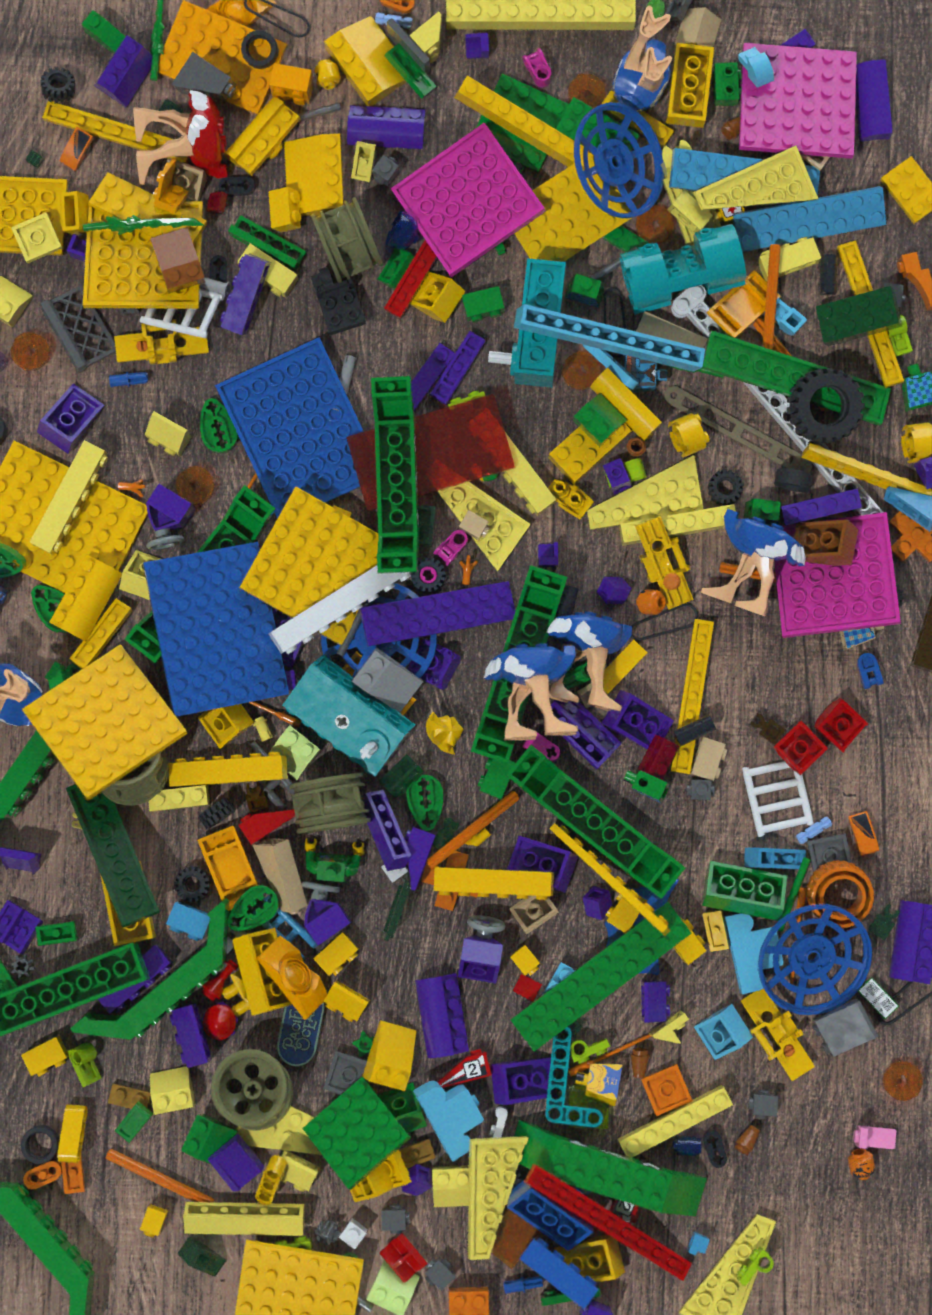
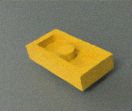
M723 910L704 912L702 915L710 952L730 949L731 946Z

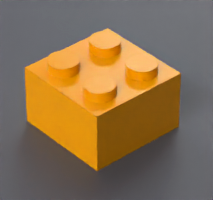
M274 63L269 84L272 97H277L283 102L286 100L293 101L297 105L310 104L314 84L312 71L310 69Z

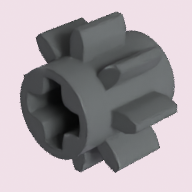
M24 954L23 959L17 955L15 956L17 961L10 963V965L14 966V970L11 973L17 972L19 974L18 978H22L24 973L27 977H30L29 971L36 969L32 967L34 959H27L28 954ZM21 963H26L25 970H20Z
M326 1220L325 1223L321 1221L315 1230V1233L318 1234L317 1240L324 1245L335 1244L341 1234L340 1231H337L338 1225L332 1220Z

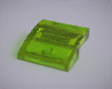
M569 1085V1106L597 1109L603 1116L602 1123L596 1128L569 1125V1128L608 1129L609 1105L585 1096L587 1086ZM570 1111L569 1120L573 1122L578 1121L579 1113L577 1111ZM590 1113L588 1120L591 1124H596L599 1121V1116L596 1113Z

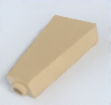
M646 311L636 330L639 333L706 349V342L708 340L703 336Z
M267 838L253 844L268 882L279 898L281 911L289 912L290 914L301 912V908L308 905L289 840Z

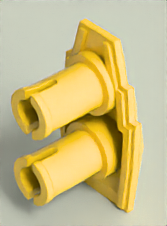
M554 479L548 487L556 498L558 506L579 520L594 503L575 484L571 485L568 482L564 483Z
M240 970L230 975L233 983L223 988L222 991L223 996L227 1000L238 993L244 999L232 1006V1010L237 1017L250 1010Z

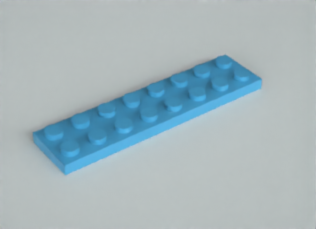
M674 148L669 188L697 191L759 163L763 159ZM805 165L818 196L820 170L814 166Z
M881 186L819 197L817 200L798 201L732 214L734 228L737 232L742 252L770 247L771 244L792 243L803 237H807V239L812 237L819 238L886 225L883 187Z

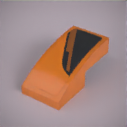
M77 126L59 161L72 170L77 171L94 137Z
M867 811L848 816L860 856L878 852L880 849Z

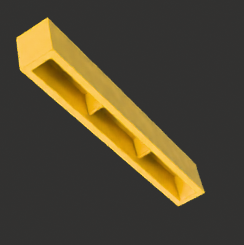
M466 76L454 96L455 99L565 166L569 167L575 163L574 140L471 77ZM580 144V159L583 158V148H584V146H582L581 144Z

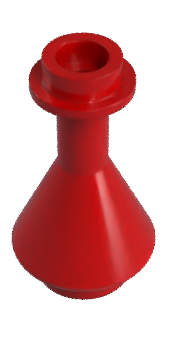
M232 960L225 961L227 966L218 977L202 985L204 989L201 992L210 1000L221 999L225 980L233 970L238 971L237 968L239 966Z

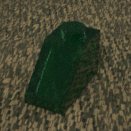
M190 1237L187 1238L177 1253L188 1266L216 1277L226 1262L222 1256Z

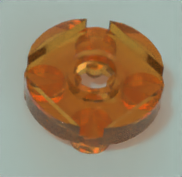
M579 74L569 85L568 99L570 102L575 97L595 108L605 100V84L594 75ZM586 89L590 90L592 94L591 96L588 95L587 98L583 97L584 93H582Z
M652 206L647 212L638 216L635 224L638 235L645 241L653 244H661L668 239L674 227L672 214L660 206ZM657 221V224H659L660 227H656V229L653 230L652 226L649 225V223Z
M25 332L15 338L10 353L17 366L25 371H35L48 363L50 348L42 336L33 332ZM28 347L35 349L32 356L25 354L28 351Z
M575 352L563 363L562 376L564 382L575 390L590 389L592 383L600 375L599 363L588 352ZM580 366H583V369L586 371L582 376L576 372V369H579Z
M192 466L185 471L183 470L178 475L176 490L180 497L192 505L205 504L214 493V479L206 469ZM198 481L200 488L193 491L190 484Z
M895 1061L884 1071L882 1084L885 1091L896 1100L907 1101L919 1095L923 1079L918 1067L907 1061ZM901 1075H904L905 1079H907V1083L904 1086L897 1082L898 1079H901Z

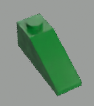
M94 10L90 12L81 24L86 34L113 54L125 37L109 21Z

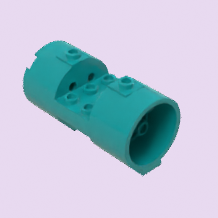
M733 224L718 228L701 229L694 234V245H685L681 249L666 250L661 253L657 243H648L637 250L620 254L622 274L634 315L669 306L672 300L671 293L704 284L708 295L746 285V267L743 252Z

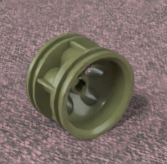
M356 197L352 198L353 202L347 203V201H344L345 205L323 213V211H320V216L315 217V214L311 215L339 284L342 283L341 279L347 277L349 280L353 275L370 268L373 270V265L383 266Z
M162 750L122 777L128 778L127 780L119 779L101 792L109 800L121 805L132 806L151 800L162 791L169 777V761L165 751Z
M363 773L332 776L289 785L290 790H294L291 798L294 805L295 824L300 826V829L296 830L297 834L326 831L371 822L370 818H366V813H369V809H365L359 792V788L365 786V783L360 781L361 778H364Z
M245 1049L229 1055L220 1063L212 1079L211 1094L215 1107L225 1119L243 1129L257 1131L270 1128L284 1118L292 1103L293 1084L284 1066L271 1055L260 1050ZM255 1064L259 1067V1074L256 1078L252 1079L247 1076L246 1070L250 1065ZM272 1076L277 1077V1087L274 1090H268L266 1080ZM239 1080L242 1084L241 1091L235 1094L229 1091L230 1082ZM254 1086H256L258 1093H254L253 1096V1094L250 1093L251 1088L254 1089ZM265 1099H270L272 1101L271 1110L266 1113L261 1112V1102ZM243 1101L250 1104L249 1112L244 1115L238 1114V1104Z

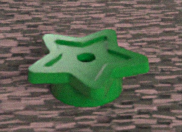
M364 1031L361 1032L360 1039L352 1042L359 1049L360 1057L367 1052L370 1053L375 1038L368 1037Z

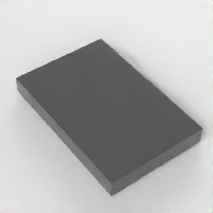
M391 18L386 22L388 37L395 45L400 43L419 67L428 75L430 73V58L397 22Z

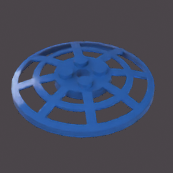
M609 102L591 109L579 123L575 135L574 160L579 180L589 198L596 206L609 215L618 218L640 216L656 203L663 187L662 150L656 134L644 117L627 105ZM611 110L624 114L625 117L622 124L604 123L603 111ZM596 114L597 126L585 138L582 134L583 128L587 120ZM631 120L642 130L649 145L640 148L634 136L627 130ZM605 129L618 131L616 138L607 140ZM599 132L601 143L596 148L590 142L593 136ZM624 136L630 141L634 149L630 152L628 147L622 142ZM580 143L584 146V148H583V162H584V168H585L584 171H583V169H582L581 159H580ZM588 151L594 155L595 166L589 168ZM652 152L654 159V182L644 178L645 164L643 155ZM634 158L638 160V175L633 173ZM612 159L615 160L616 166L613 165ZM598 174L603 181L602 189L596 184L592 177L593 175ZM586 178L589 179L593 188L601 195V201L591 190ZM632 180L636 184L628 194L623 184ZM610 186H617L622 197L609 195ZM642 186L651 189L650 196L646 202L637 209L631 199L638 194ZM608 200L616 203L625 202L631 212L618 213L608 208Z
M394 583L395 587L393 588L400 591L395 600L377 597L370 603L368 600L365 602L369 606H373V603H390L405 600L407 595L412 598H418L419 596L408 588ZM361 621L355 633V639L351 640L347 648L349 650L357 647L363 654L359 664L357 665L349 657L347 651L342 657L355 670L352 675L354 677L376 647L390 657L399 652L406 656L400 663L403 667H406L411 660L421 665V668L415 674L418 678H421L430 667L434 658L437 634L431 635L429 652L425 659L416 654L419 638H413L410 650L402 646L401 641L367 647ZM321 635L323 654L331 660L330 656L337 654L340 645L328 648L327 637Z
M815 904L798 908L780 919L765 937L758 958L760 982L771 1000L789 1012L801 1015H815L831 1011L851 999L864 983L872 961L871 941L862 923L853 914L841 907ZM825 909L821 918L806 919L798 923L795 919V916L801 913ZM833 911H837L849 918L856 927L844 931L843 928L829 920ZM788 921L790 928L781 936L776 946H768L775 932ZM809 924H817L814 933L804 935L800 928ZM826 925L839 933L831 939L822 935ZM794 932L797 940L791 947L782 946L786 938ZM858 934L861 935L863 942L862 962L851 960L852 948L849 938ZM843 941L845 955L844 957L836 956L834 945ZM815 952L816 957L808 960L809 954ZM764 954H773V968L776 975L766 982L763 972ZM779 954L788 955L789 965L780 971ZM834 964L841 965L838 972L829 979L826 973L830 971ZM848 967L859 970L852 984L839 995L833 985L843 977ZM794 971L800 976L798 986L789 983L784 977ZM820 978L823 983L816 987L806 988L808 979ZM778 982H781L787 989L796 993L795 1004L780 999L771 989ZM827 990L832 997V1000L826 1003L802 1006L804 994H817Z

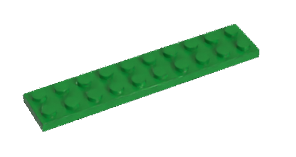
M711 331L701 369L791 397L792 393L790 390L792 386L797 384L796 381L799 378L804 377V374L808 372L826 369V367ZM852 376L853 382H858L860 385L858 388L859 392H863L864 398H861L862 403H865V409L861 410V414H864L862 420L880 426L883 423L891 388H885L882 385ZM820 388L812 395L810 404L840 413L841 400L837 392L832 388Z
M668 901L653 912L655 916L659 917L661 915L669 923L667 927L670 929V932L666 936L644 918L510 1019L534 1052L692 934Z

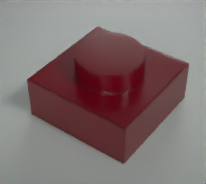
M222 191L210 193L207 212L212 214L224 212L227 193Z

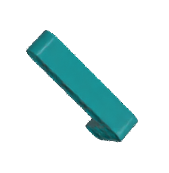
M567 1027L564 1029L568 1033V1037L565 1040L559 1039L557 1035L553 1037L545 1117L549 1122L555 1124L596 1128L603 1120L599 1110L564 1105L571 1045V1030ZM563 1049L566 1057L561 1060L557 1059L555 1051ZM555 1069H561L564 1072L562 1079L554 1078L553 1071ZM553 1089L561 1090L562 1096L560 1099H553L551 1097ZM556 1108L559 1110L560 1116L558 1119H551L549 1117L550 1109ZM570 1111H577L579 1113L578 1121L573 1122L569 1120L568 1114ZM596 1113L599 1116L598 1123L591 1124L588 1120V1115Z

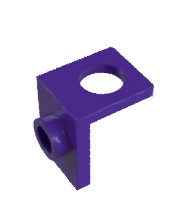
M621 458L603 465L614 495L632 487Z

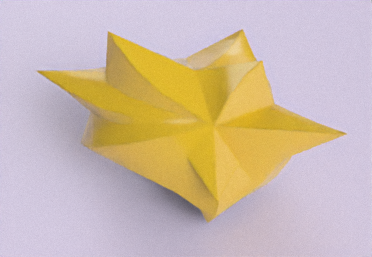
M432 712L426 722L428 737L440 750L455 755L453 747L464 729L454 716L449 717L446 715L438 718Z

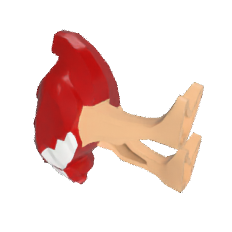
M190 90L188 103L192 109L191 114L180 113L176 110L156 111L134 107L133 113L137 142L142 141L145 128L151 121L169 124L182 135L178 139L168 140L156 150L137 151L136 158L140 185H145L149 169L154 161L176 156H190L197 168L205 170V173L218 179L228 177L227 164L221 163L222 154L226 152L225 147H227L226 135H222L223 128H225L224 117H220V111L211 97L201 92Z

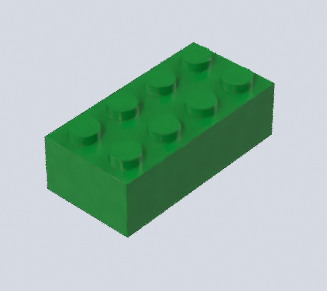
M573 97L556 130L575 141L579 123L593 108ZM596 114L587 120L583 128L582 134L585 138L597 126ZM603 114L604 123L613 122L621 125L620 123ZM627 128V130H628V131L634 136V138L637 140L638 137H639V134H637V133H635L634 131H632V130H630L629 128ZM605 129L607 140L616 138L618 131ZM599 132L593 136L590 142L596 148L601 143ZM624 136L622 142L631 151L633 147L630 141ZM612 159L613 165L616 166L615 160Z
M710 861L705 876L702 906L779 921L784 911L787 876Z

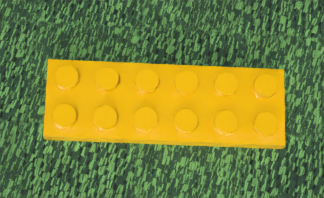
M107 172L88 202L89 206L121 220H126L127 217L131 218L132 215L140 219L195 218L203 223L204 226H181L177 228L172 226L151 228L147 226L137 229L152 237H156L187 227L193 245L207 225L205 219L182 208H179L176 214L155 207L153 194Z

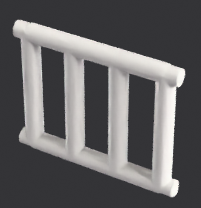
M200 288L199 302L201 297L211 298L212 301L199 329L188 327L196 309H188L181 325L171 323L176 309H168L163 320L152 318L157 308H148L145 316H141L140 323L206 339L208 335L206 331L220 300H224V295Z
M785 761L751 769L749 767L742 768L758 837H762L768 832L798 825H814L802 774L799 775L794 771L795 779L754 788L751 776L790 768ZM794 786L798 787L799 798L758 806L756 795ZM802 805L803 817L763 825L760 814Z

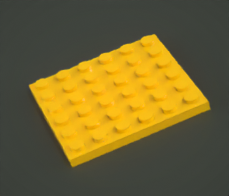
M185 201L180 207L203 218V201ZM88 205L87 223L107 221L106 216L109 215ZM112 229L87 231L83 291L84 308L199 309L200 284L168 294L150 239L153 238L152 236L137 229L131 233L126 232L121 235L118 234V231H111ZM202 233L194 244L200 265Z
M295 486L239 588L289 617L294 618L377 566L378 533ZM352 610L346 612V618L338 623L335 620L329 623L330 628L320 634L342 645L352 627L358 610L354 613Z
M121 644L22 708L26 717L87 800L187 734L186 729Z

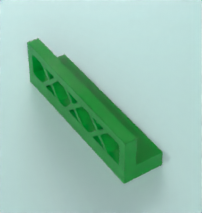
M241 215L235 225L231 224L228 229L229 235L247 246L251 243L294 272H296L307 253L305 250ZM241 223L248 224L251 232L239 229ZM261 232L266 234L267 241L263 242L257 239L254 234ZM278 241L282 243L284 250L279 251L272 247L270 243ZM295 250L298 253H300L298 259L295 260L294 258L288 256L287 252Z

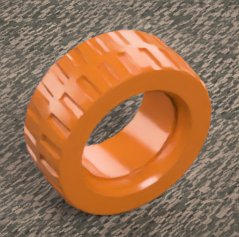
M835 860L821 865L809 878L806 887L808 904H824L825 891L834 881L840 879L852 880L857 885L858 895L855 902L845 910L853 914L860 922L864 920L870 913L874 901V889L865 872L855 864L844 860ZM825 909L812 910L817 918H821ZM833 911L829 920L835 922L841 928L854 926V923L849 918L837 911Z

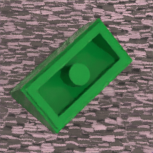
M396 247L377 280L395 290L414 256L410 252Z
M75 921L36 927L38 946L79 941Z

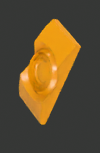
M220 0L207 8L208 11L246 27H250L260 18L245 8L244 0ZM247 0V6L262 16L273 7L260 0ZM267 0L271 3L276 4L274 0Z
M755 270L746 277V285L733 288L706 312L731 337L737 338L765 313L767 282Z
M234 825L197 840L221 900L223 901L227 898L230 901L229 911L232 910L237 900L248 889L258 885Z
M282 936L277 937L256 958L304 1020L324 1002L327 992L320 976L310 970L303 962L300 950Z

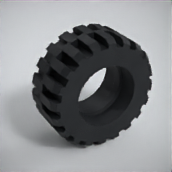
M826 368L804 374V377L799 378L796 381L797 384L792 386L790 390L792 393L791 397L787 398V403H789L787 414L791 415L789 421L791 425H795V430L798 434H802L804 438L813 440V442L831 443L852 434L851 431L858 428V421L862 420L864 415L861 414V410L865 409V403L861 401L864 395L863 392L858 390L860 385L858 382H853L852 376L844 374V371ZM823 387L835 390L841 400L840 414L830 424L817 422L810 411L812 395L816 390Z

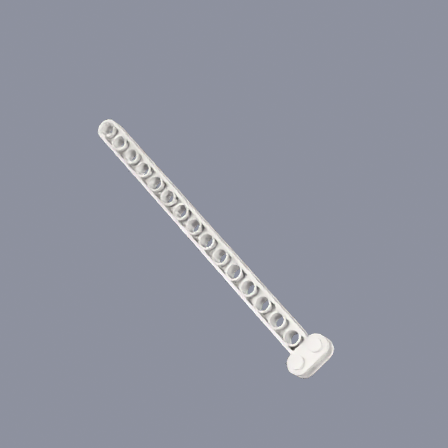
M702 285L688 288L673 301L671 307L673 315L677 318L687 316L705 338H709L710 332L708 328L710 326H715L718 329V333L728 335L706 313L710 308L704 303L706 290ZM703 312L706 318L700 320L697 318L696 313ZM743 382L803 452L808 446V442H813V440L798 436L795 432V425H791L790 421L784 420L783 414L787 413V408H789L786 397L770 390L761 392L757 386ZM772 398L778 399L780 406H772L770 400ZM814 442L822 448L830 450L825 443ZM812 462L837 493L844 492L847 485L852 486L854 489L858 488L860 498L866 502L867 506L866 509H854L853 512L857 516L884 513L854 477L841 473V480H836L833 477V471L835 470Z

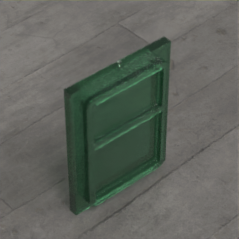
M406 878L400 879L381 937L385 941H389V938L394 937L411 886L408 885L409 881Z

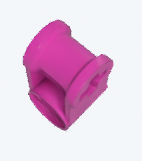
M538 48L536 52L528 56L523 55L522 59L535 84L538 87L544 88L551 82V69L546 62L542 50ZM546 74L547 77L542 79L538 75Z
M462 530L454 531L437 547L433 554L441 557L446 562L445 565L449 566L468 544L467 534ZM455 536H464V542L456 544L454 542Z
M537 733L536 740H526L522 746L527 750L532 745L551 762L557 761L560 756L559 747L539 733ZM555 749L556 756L549 758L546 750Z

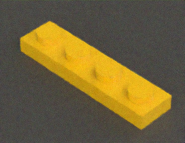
M613 91L609 92L602 104L609 102L618 103ZM605 110L607 113L623 122V119L625 117L624 114L616 111ZM644 111L638 112L653 129L660 147L664 148L674 131ZM631 120L629 127L645 137L642 130Z
M116 598L96 623L87 641H82L69 658L70 661L82 669L93 663L131 614L132 608Z

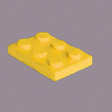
M912 156L881 177L880 181L913 224H916L932 212V182Z

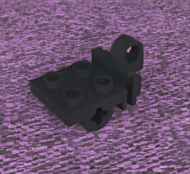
M328 267L319 269V274L311 276L329 335L366 324L352 278L343 280L340 284L338 282L333 284Z

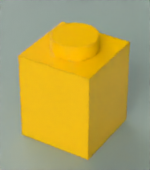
M525 944L510 956L524 975L529 974L531 976L539 969L537 965L540 962Z
M150 1204L147 1207L140 1230L144 1231L143 1234L149 1237L159 1236L169 1210Z

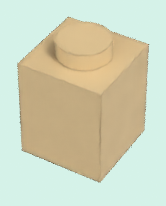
M468 510L459 525V530L464 531L479 541L481 537L485 538L490 529L487 527L489 521Z

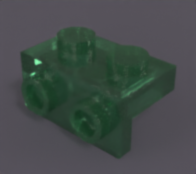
M406 754L379 781L397 798L404 794L407 787L412 782H416L424 771Z

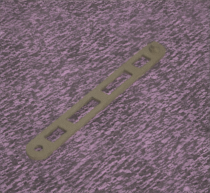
M671 386L666 389L664 399L669 405L686 414H699L702 423L785 468L796 469L806 473L811 471V461L801 458L802 455L677 386ZM671 393H676L677 397L673 399L670 395ZM685 397L699 404L696 412L681 405ZM707 409L734 423L733 431L730 432L704 418L703 416ZM745 429L772 444L769 452L741 438L743 430ZM780 449L794 456L791 464L777 457Z

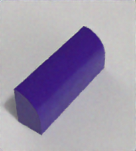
M886 59L866 61L856 65L855 102L859 141L890 139L893 133Z

